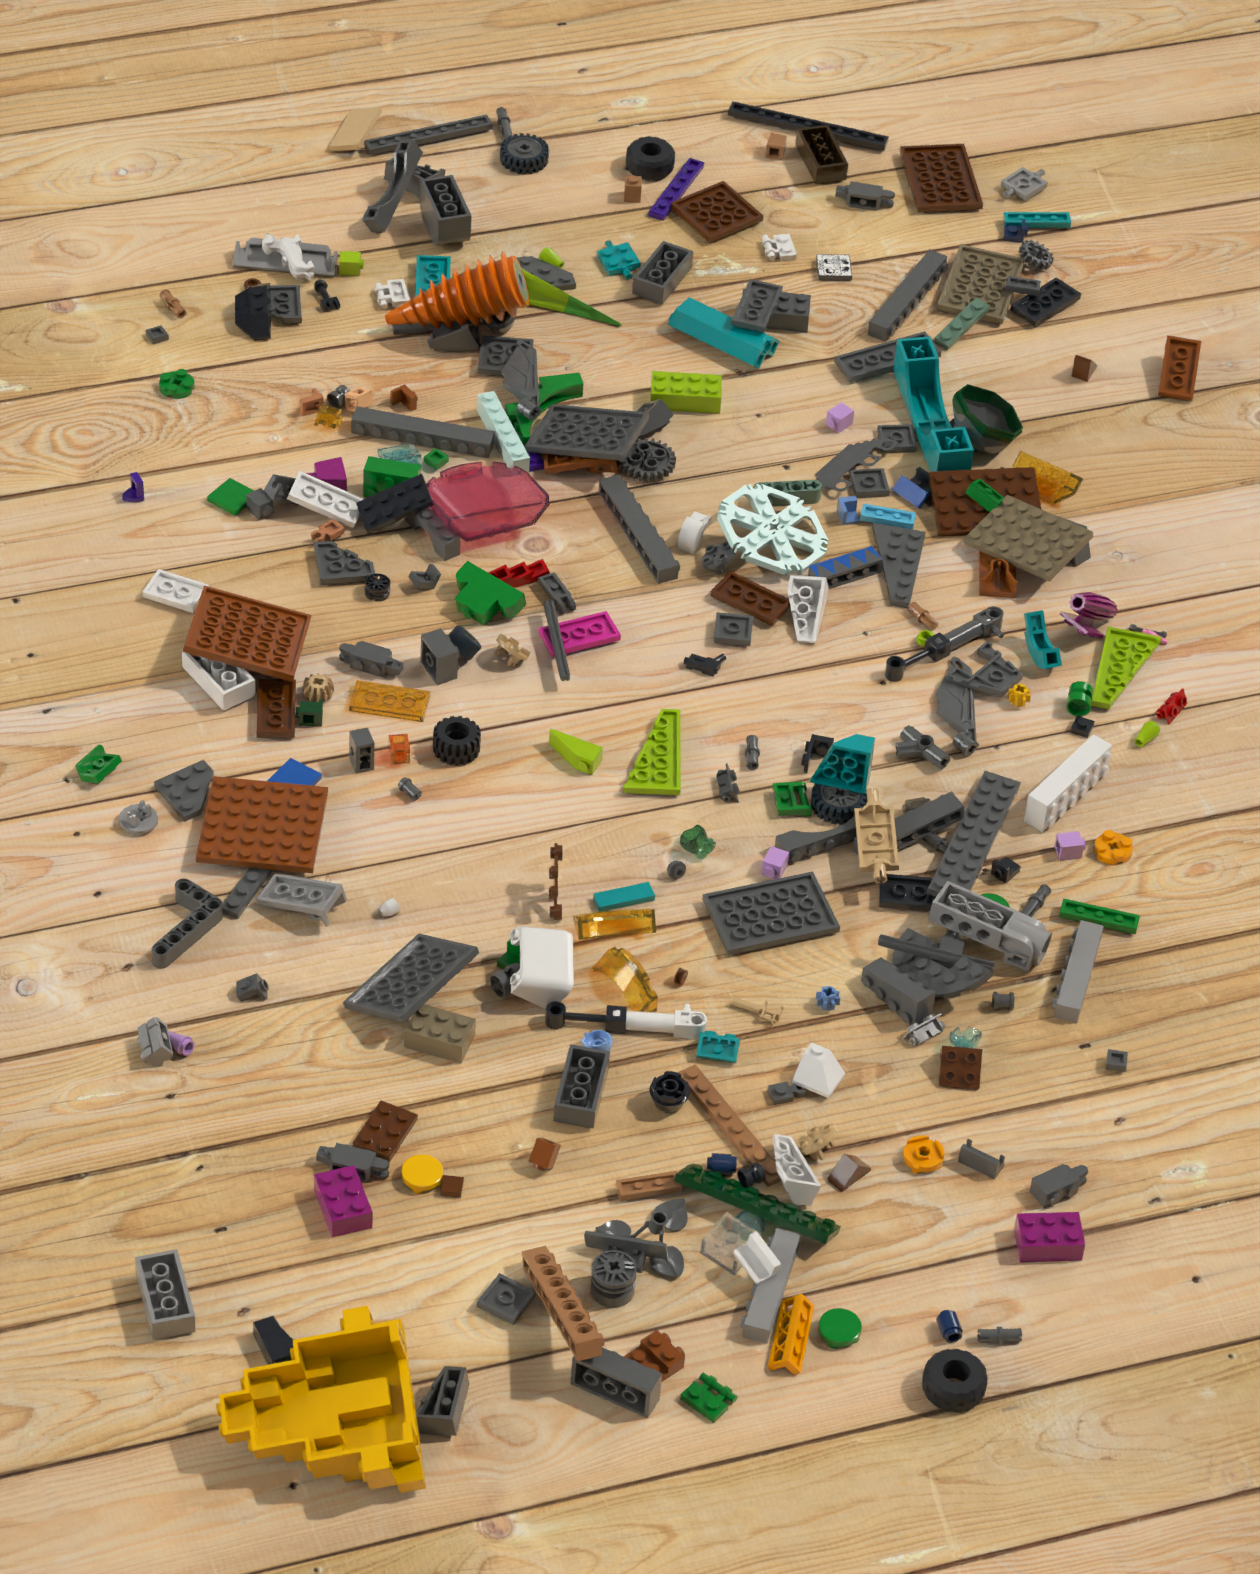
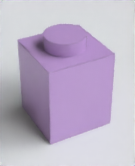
M842 402L827 411L826 425L840 433L853 424L854 410Z
M1079 831L1058 833L1056 835L1054 847L1059 861L1082 858L1083 850L1086 849V843L1081 838Z
M771 846L762 862L761 875L772 879L781 878L788 866L789 852Z

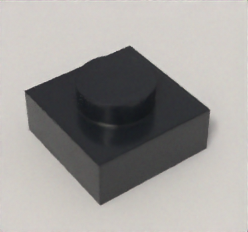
M1077 716L1070 733L1088 738L1095 721Z

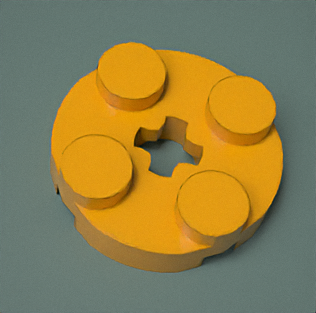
M1105 830L1095 840L1094 852H1096L1097 858L1103 863L1109 865H1117V862L1122 861L1126 863L1132 856V839L1120 833Z
M915 1136L910 1138L904 1146L903 1160L913 1173L932 1172L942 1167L945 1151L942 1144L936 1139L934 1142L929 1139V1136ZM920 1152H923L924 1154H928V1155H927V1156H922V1155H920Z

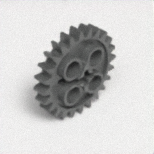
M638 438V442H634L625 459L618 461V463H620L619 467L623 468L622 472H627V476L633 475L634 480L639 477L640 481L646 479L649 482L650 479H653L656 482L657 478L663 480V476L668 477L669 473H673L676 456L675 451H672V447H667V443L661 444V440L654 442V438L651 441L645 438L642 441Z

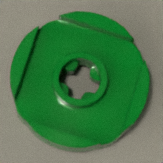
M178 369L177 371L160 375L159 389L166 397L170 395L173 396V399L186 398L192 394V390L195 388L194 378L185 369Z

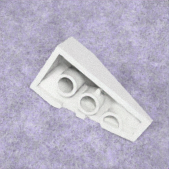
M790 575L787 591L797 642L816 644L829 589L825 577Z

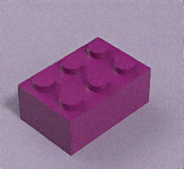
M355 1165L314 1174V1192L332 1238L372 1228L373 1212Z
M1079 1212L1017 1214L1014 1232L1020 1262L1082 1261L1085 1240Z

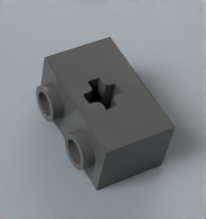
M368 727L349 731V759L355 773L374 770L375 742Z

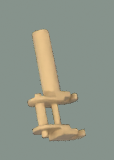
M734 997L731 1005L760 1014L758 1015L759 1022L765 1020L771 1022V1026L779 1021L784 1010V1006H781L775 1013L766 1011L768 1005L766 1000L762 1006ZM765 1014L772 1015L773 1018L767 1017Z

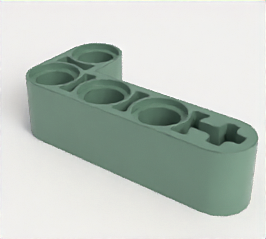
M817 480L756 483L799 497V501H804L803 504H815L821 499L822 484ZM767 495L772 506L790 505L787 500Z

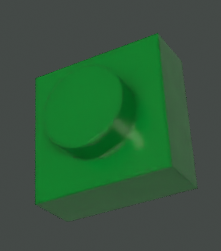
M435 448L424 456V462L438 470L449 462V456Z

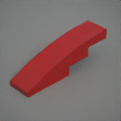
M540 559L530 565H526L524 561L509 569L505 564L488 573L516 588L538 580V577L550 574V571L544 560Z

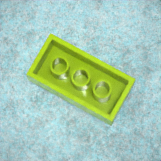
M652 371L650 402L662 399L670 411L720 414L722 375Z

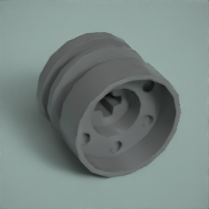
M619 1250L602 1252L595 1257L592 1263L590 1289L593 1299L600 1305L608 1308H618L629 1303L635 1293V1261L627 1253Z

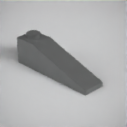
M662 399L644 403L637 410V412L649 413V420L638 437L657 428H664L670 423L669 419L673 416V413Z

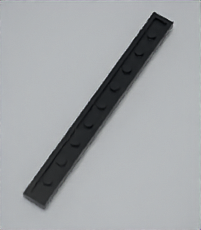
M732 101L728 109V116L797 131L799 128L828 125L836 140L884 151L889 140V136Z

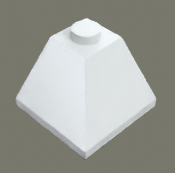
M811 1043L802 1056L792 1083L829 1098L844 1078L845 1072L829 1049Z

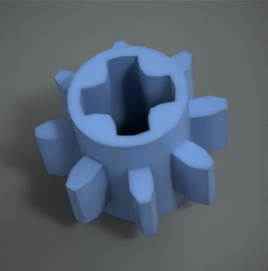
M832 986L822 987L821 992H816L817 1006L826 1011L834 1010L835 1005H840V992L836 991Z

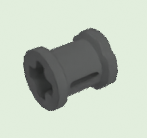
M993 992L992 1009L1009 1008V1010H1013L1014 992L1009 994Z

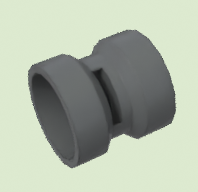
M344 385L338 386L335 391H331L327 395L328 403L336 409L341 407L345 403L344 394L350 390Z

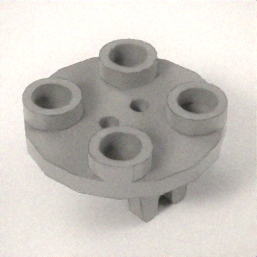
M142 800L139 804L130 805L121 811L119 825L135 837H142L158 825L157 812L150 804L145 805V801Z

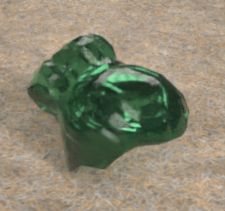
M697 824L693 828L685 830L681 834L679 842L683 849L694 854L698 859L705 858L714 850L716 845L712 838H708L705 829Z

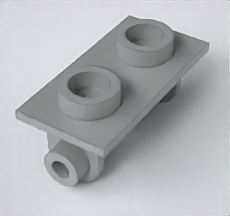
M939 1013L936 1016L931 1014L922 1020L923 1023L919 1025L914 1023L907 1028L908 1032L903 1038L909 1036L911 1045L918 1046L929 1039L926 1032H928L931 1038L943 1032L945 1024L938 1019L942 1014Z

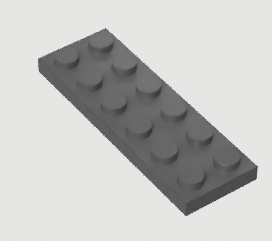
M924 331L899 339L929 337V335ZM897 339L835 356L834 362L850 383L893 371ZM933 342L938 357H941L942 351Z

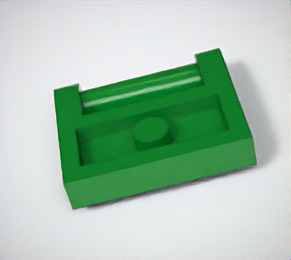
M805 782L773 783L772 790L778 816L802 815L808 817L812 814V808L808 803L806 795L807 786ZM794 791L799 794L801 805L796 804Z

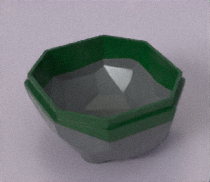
M967 384L954 394L952 404L955 425L953 428H966L973 449L995 454L1003 451L1022 433L1023 426L1014 407L996 392Z

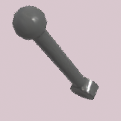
M1131 624L1129 630L1134 632H1142L1144 629L1134 624ZM1153 631L1163 638L1167 637L1165 631Z

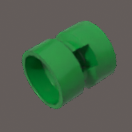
M1077 681L1069 687L1066 709L1071 715L1081 717L1089 713L1093 697V688L1090 684L1084 681Z

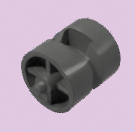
M513 963L505 967L504 970H499L490 975L491 989L500 998L511 994L510 979L514 973L520 970V965Z

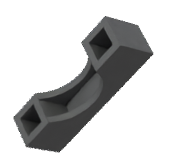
M430 507L404 518L414 530L422 527L428 533L435 552L444 561L460 555V538Z

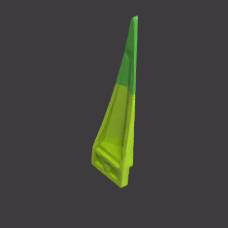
M522 269L528 289L530 305L617 326L622 325L620 322Z

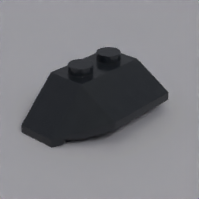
M270 283L252 285L235 295V325L254 341L271 339Z

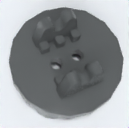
M728 541L718 545H709L705 549L706 553L701 563L705 569L714 570L718 575H720L721 570L723 573H727L726 564L734 557L735 548L731 549Z

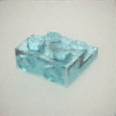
M412 443L377 449L379 458L419 464L422 468L421 454Z

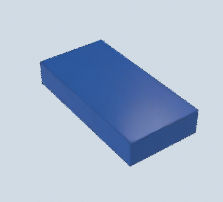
M903 475L900 476L892 488L893 491L920 509L930 495Z

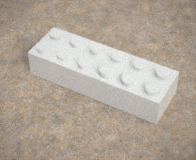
M1093 734L1028 795L1024 822L1042 833L1048 827L1051 828L1059 817H1063L1069 807H1073L1080 797L1086 795L1089 788L1094 787L1102 776L1105 777L1110 769L1108 765L1112 757V745Z

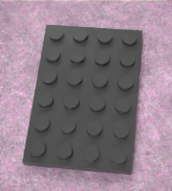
M552 404L526 443L525 449L527 452L623 461L648 422L649 413Z
M813 871L706 893L702 897L728 956L840 932V925Z
M417 934L343 1002L345 1009L404 1023L479 954L478 948L468 944Z

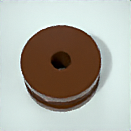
M679 968L675 974L674 982L683 985L687 979L688 970Z

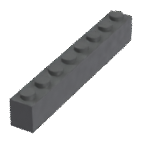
M928 250L869 321V336L886 342L890 336L894 335L896 329L901 327L904 319L909 317L913 309H916L918 302L924 299L927 291H930L933 284L939 281L942 273L947 271L946 255Z
M358 406L351 419V433L489 458L494 445V431Z
M620 475L600 479L599 494L656 582L660 584L678 579V571L680 570L678 560H675L672 551L667 548L664 539L659 536L656 527L651 524L649 516L643 512L641 504L636 501L633 492H630L627 483L622 480Z

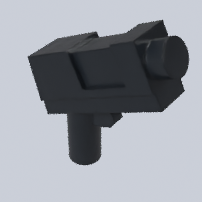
M691 653L689 658L685 657L684 664H686L687 669H695L703 674L714 676L721 668V662L726 660V656L722 653L713 659Z

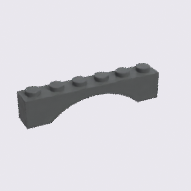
M414 140L399 141L394 152L393 173L389 186L379 201L368 206L362 218L371 232L386 231L423 154V151Z
M855 815L845 824L831 830L822 832L792 830L776 836L775 847L789 852V864L848 844L857 837Z

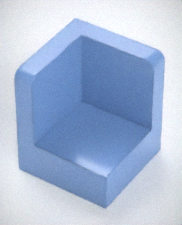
M856 496L838 498L837 513L842 525L859 523L860 519L856 512Z

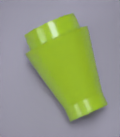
M545 247L539 254V259L559 268L564 266V261L560 259L552 248Z
M1154 721L1145 722L1134 740L1135 744L1143 747L1159 736L1160 727Z

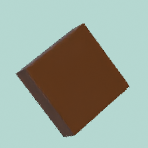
M443 1175L440 1196L461 1198L464 1177Z

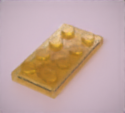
M356 680L349 704V711L424 722L431 691Z

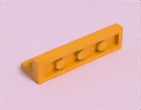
M803 1294L781 1301L768 1368L771 1371L786 1367L793 1375L801 1373L814 1305ZM793 1305V1307L787 1312L788 1306ZM790 1320V1323L784 1328V1325ZM786 1337V1340L780 1346V1342ZM783 1353L782 1359L777 1361L779 1356Z

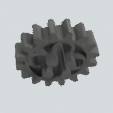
M1032 239L1030 241L1025 240L1019 247L1020 257L1024 258L1023 261L1028 262L1029 266L1033 265L1034 269L1038 267L1040 270H1043V268L1047 270L1054 260V257H1052L1053 253L1048 252L1049 248H1044V244L1040 245L1038 241L1034 242Z

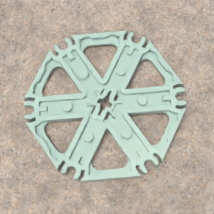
M748 484L747 487L744 485L724 499L719 505L717 520L731 549L736 547L735 553L741 551L743 553L741 558L747 562L783 575L785 573L789 575L793 570L795 575H797L798 572L801 574L810 565L822 559L827 551L828 538L814 510L809 512L811 506L803 507L804 501H799V497L763 484H756L754 489L751 484ZM767 495L787 500L790 505L776 515ZM745 496L748 498L754 513L735 506L734 502ZM803 519H810L817 534L813 535L796 529L793 526ZM731 523L753 532L744 538H740L735 534ZM770 544L777 561L763 557L757 552ZM792 546L813 554L804 560H800L796 557Z

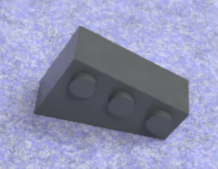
M444 1366L431 1385L430 1392L421 1399V1405L416 1410L419 1433L457 1435L469 1388L466 1367Z

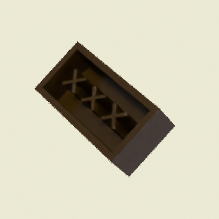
M821 125L797 129L795 145L815 184L847 180L848 162L829 126Z

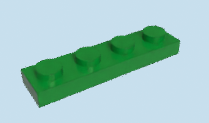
M1063 898L1059 917L1078 922L1082 920L1103 925L1105 928L1136 934L1140 915Z

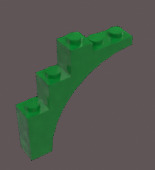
M580 372L539 377V406L542 409L540 414L550 408L552 404L583 397L584 383ZM518 403L505 404V412L525 448L526 443L530 439L529 431L535 420L531 421L517 411Z

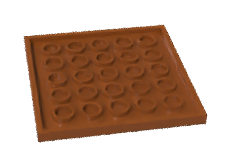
M204 585L183 652L293 682L312 615Z
M213 776L196 854V862L313 873L327 803L328 787Z

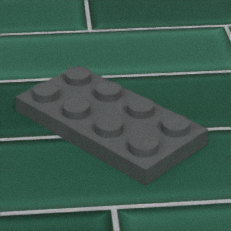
M750 279L732 317L731 325L764 333L783 292V286Z

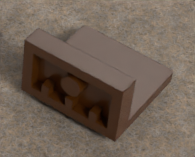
M942 1046L940 1049L939 1086L978 1090L980 1088L982 1049Z

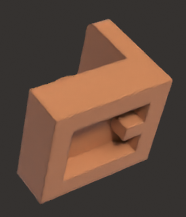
M316 388L312 389V396L300 399V413L302 416L322 411L324 398Z

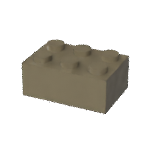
M424 1004L412 1015L405 1029L404 1047L462 1064L475 1036L476 1019Z

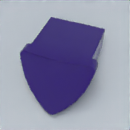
M137 472L130 473L131 487L123 493L122 500L127 502L144 501L143 481Z

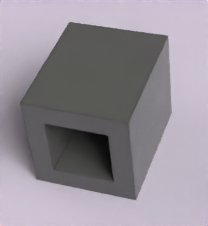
M262 488L246 494V508L258 520L274 513L273 500Z

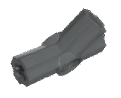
M910 725L904 727L900 733V738L904 742H898L895 746L898 759L917 756L922 760H928L941 770L950 762V756L934 744V739L930 735H923Z

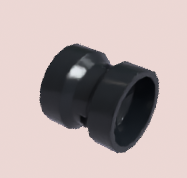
M758 1162L750 1164L749 1168L744 1167L737 1171L739 1182L747 1188L752 1187L754 1183H761L766 1180L765 1171Z

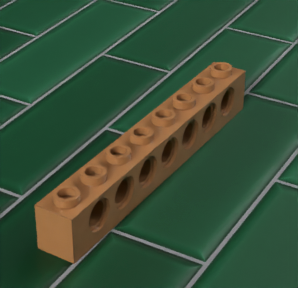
M546 1246L522 1251L523 1270L576 1360L581 1361L602 1356V1346H604L603 1335L598 1333L595 1322L590 1320L588 1310H584L581 1299L576 1297L574 1287H570L568 1277L563 1275L560 1264L556 1263L554 1254L550 1253Z

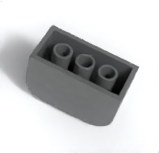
M453 175L420 180L421 214L434 245L439 246L469 241L471 238L472 215Z

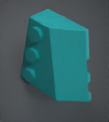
M855 734L834 742L809 782L865 794L871 775L875 738Z

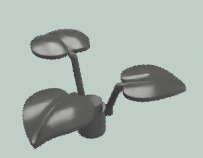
M674 1199L658 1205L654 1209L650 1221H646L633 1235H631L630 1226L621 1220L608 1221L596 1227L595 1231L636 1238L642 1231L649 1228L652 1234H659V1242L663 1243L665 1228L675 1232L682 1230L686 1226L688 1216L685 1199ZM674 1246L667 1247V1259L650 1257L651 1267L661 1275L676 1278L680 1277L684 1270L683 1255Z

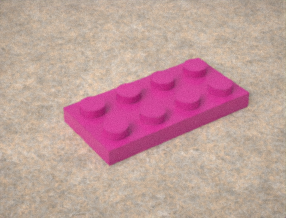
M607 611L559 623L565 654L621 640V634ZM549 627L538 628V634L551 657H555Z

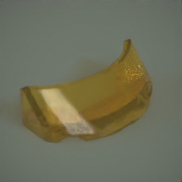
M651 908L600 911L573 915L579 940L614 935L656 933L655 909Z
M615 946L608 949L592 970L606 975L616 984L632 1011L656 1012L658 996L656 991L650 986V978L642 965L624 948L617 949Z

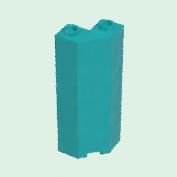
M690 297L679 305L669 317V326L758 369L766 354L773 357L780 343L776 338L763 332L731 325L732 317Z

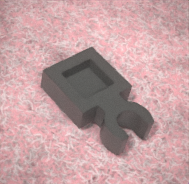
M788 1082L768 1085L767 1089L773 1105L793 1102L794 1096L803 1098L806 1095L805 1089L798 1090L802 1087L794 1083L789 1086Z

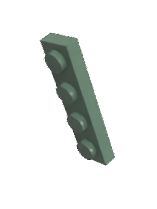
M976 297L935 337L934 342L949 350L990 310V305Z

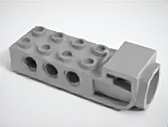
M949 881L946 882L932 902L928 917L929 921L1003 952V962L1026 972L1029 971L1032 965L1038 966L1052 938V933L1047 931L1043 923L1037 919Z

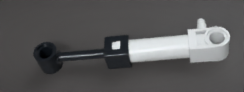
M552 1001L547 1004L545 1012V1024L554 1030L562 1028L565 1020L605 1023V1031L608 1033L625 1034V1030L674 1033L673 1038L696 1040L699 1039L700 1032L704 1033L707 1026V1016L699 1011H691L690 1004L688 1003L684 1005L683 1010H675V1014L627 1011V1006L607 1005L606 1015L566 1012V1007L563 1003Z

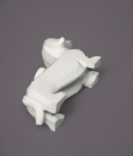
M266 233L265 239L262 241V249L265 254L272 255L275 252L282 254V263L284 267H288L294 278L314 279V273H312L314 265L312 261H308V264H305L302 260V251L299 246L301 239L298 234L294 238L284 237L276 240L275 236Z

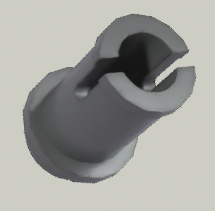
M404 777L399 781V790L404 791L413 801L421 797L422 791L412 784L410 778Z

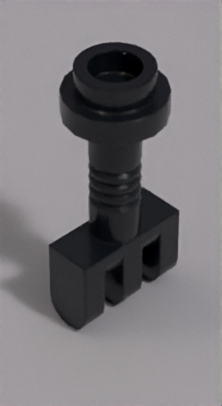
M319 279L315 281L314 289L316 292L321 293L323 300H320L323 312L328 311V308L334 310V305L336 309L340 308L337 297L330 298L326 290L328 287L326 281Z

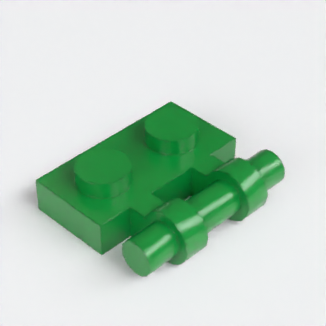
M703 1372L699 1376V1380L704 1384L701 1386L694 1381L681 1393L680 1399L715 1423L728 1410V1404L725 1401L729 1400L734 1403L738 1396L732 1393V1389L728 1386L724 1387L718 1383L715 1377L712 1375L708 1376ZM711 1389H713V1390H715L717 1393H719V1395L716 1397L714 1394H712V1393L709 1392V1391H710Z

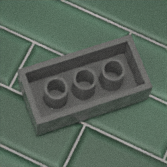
M662 241L633 277L632 294L663 304L692 268L693 251Z
M782 292L766 329L808 332L811 295Z
M570 1044L554 1104L553 1121L594 1128L609 1070L610 1051Z
M603 1347L602 1356L577 1361L574 1356L572 1357L571 1385L649 1418L660 1400L662 1373Z

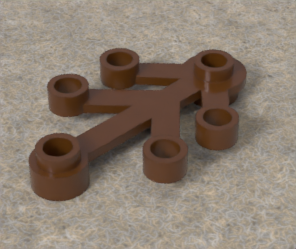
M554 843V847H550V859H554L553 866L549 867V879H553V886L549 887V899H554V906H550V918L554 920H562V904H557L558 861H562L563 847L558 845V843Z

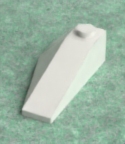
M774 1134L773 1145L777 1172L787 1194L794 1204L811 1206L821 1188L820 1183L792 1137Z

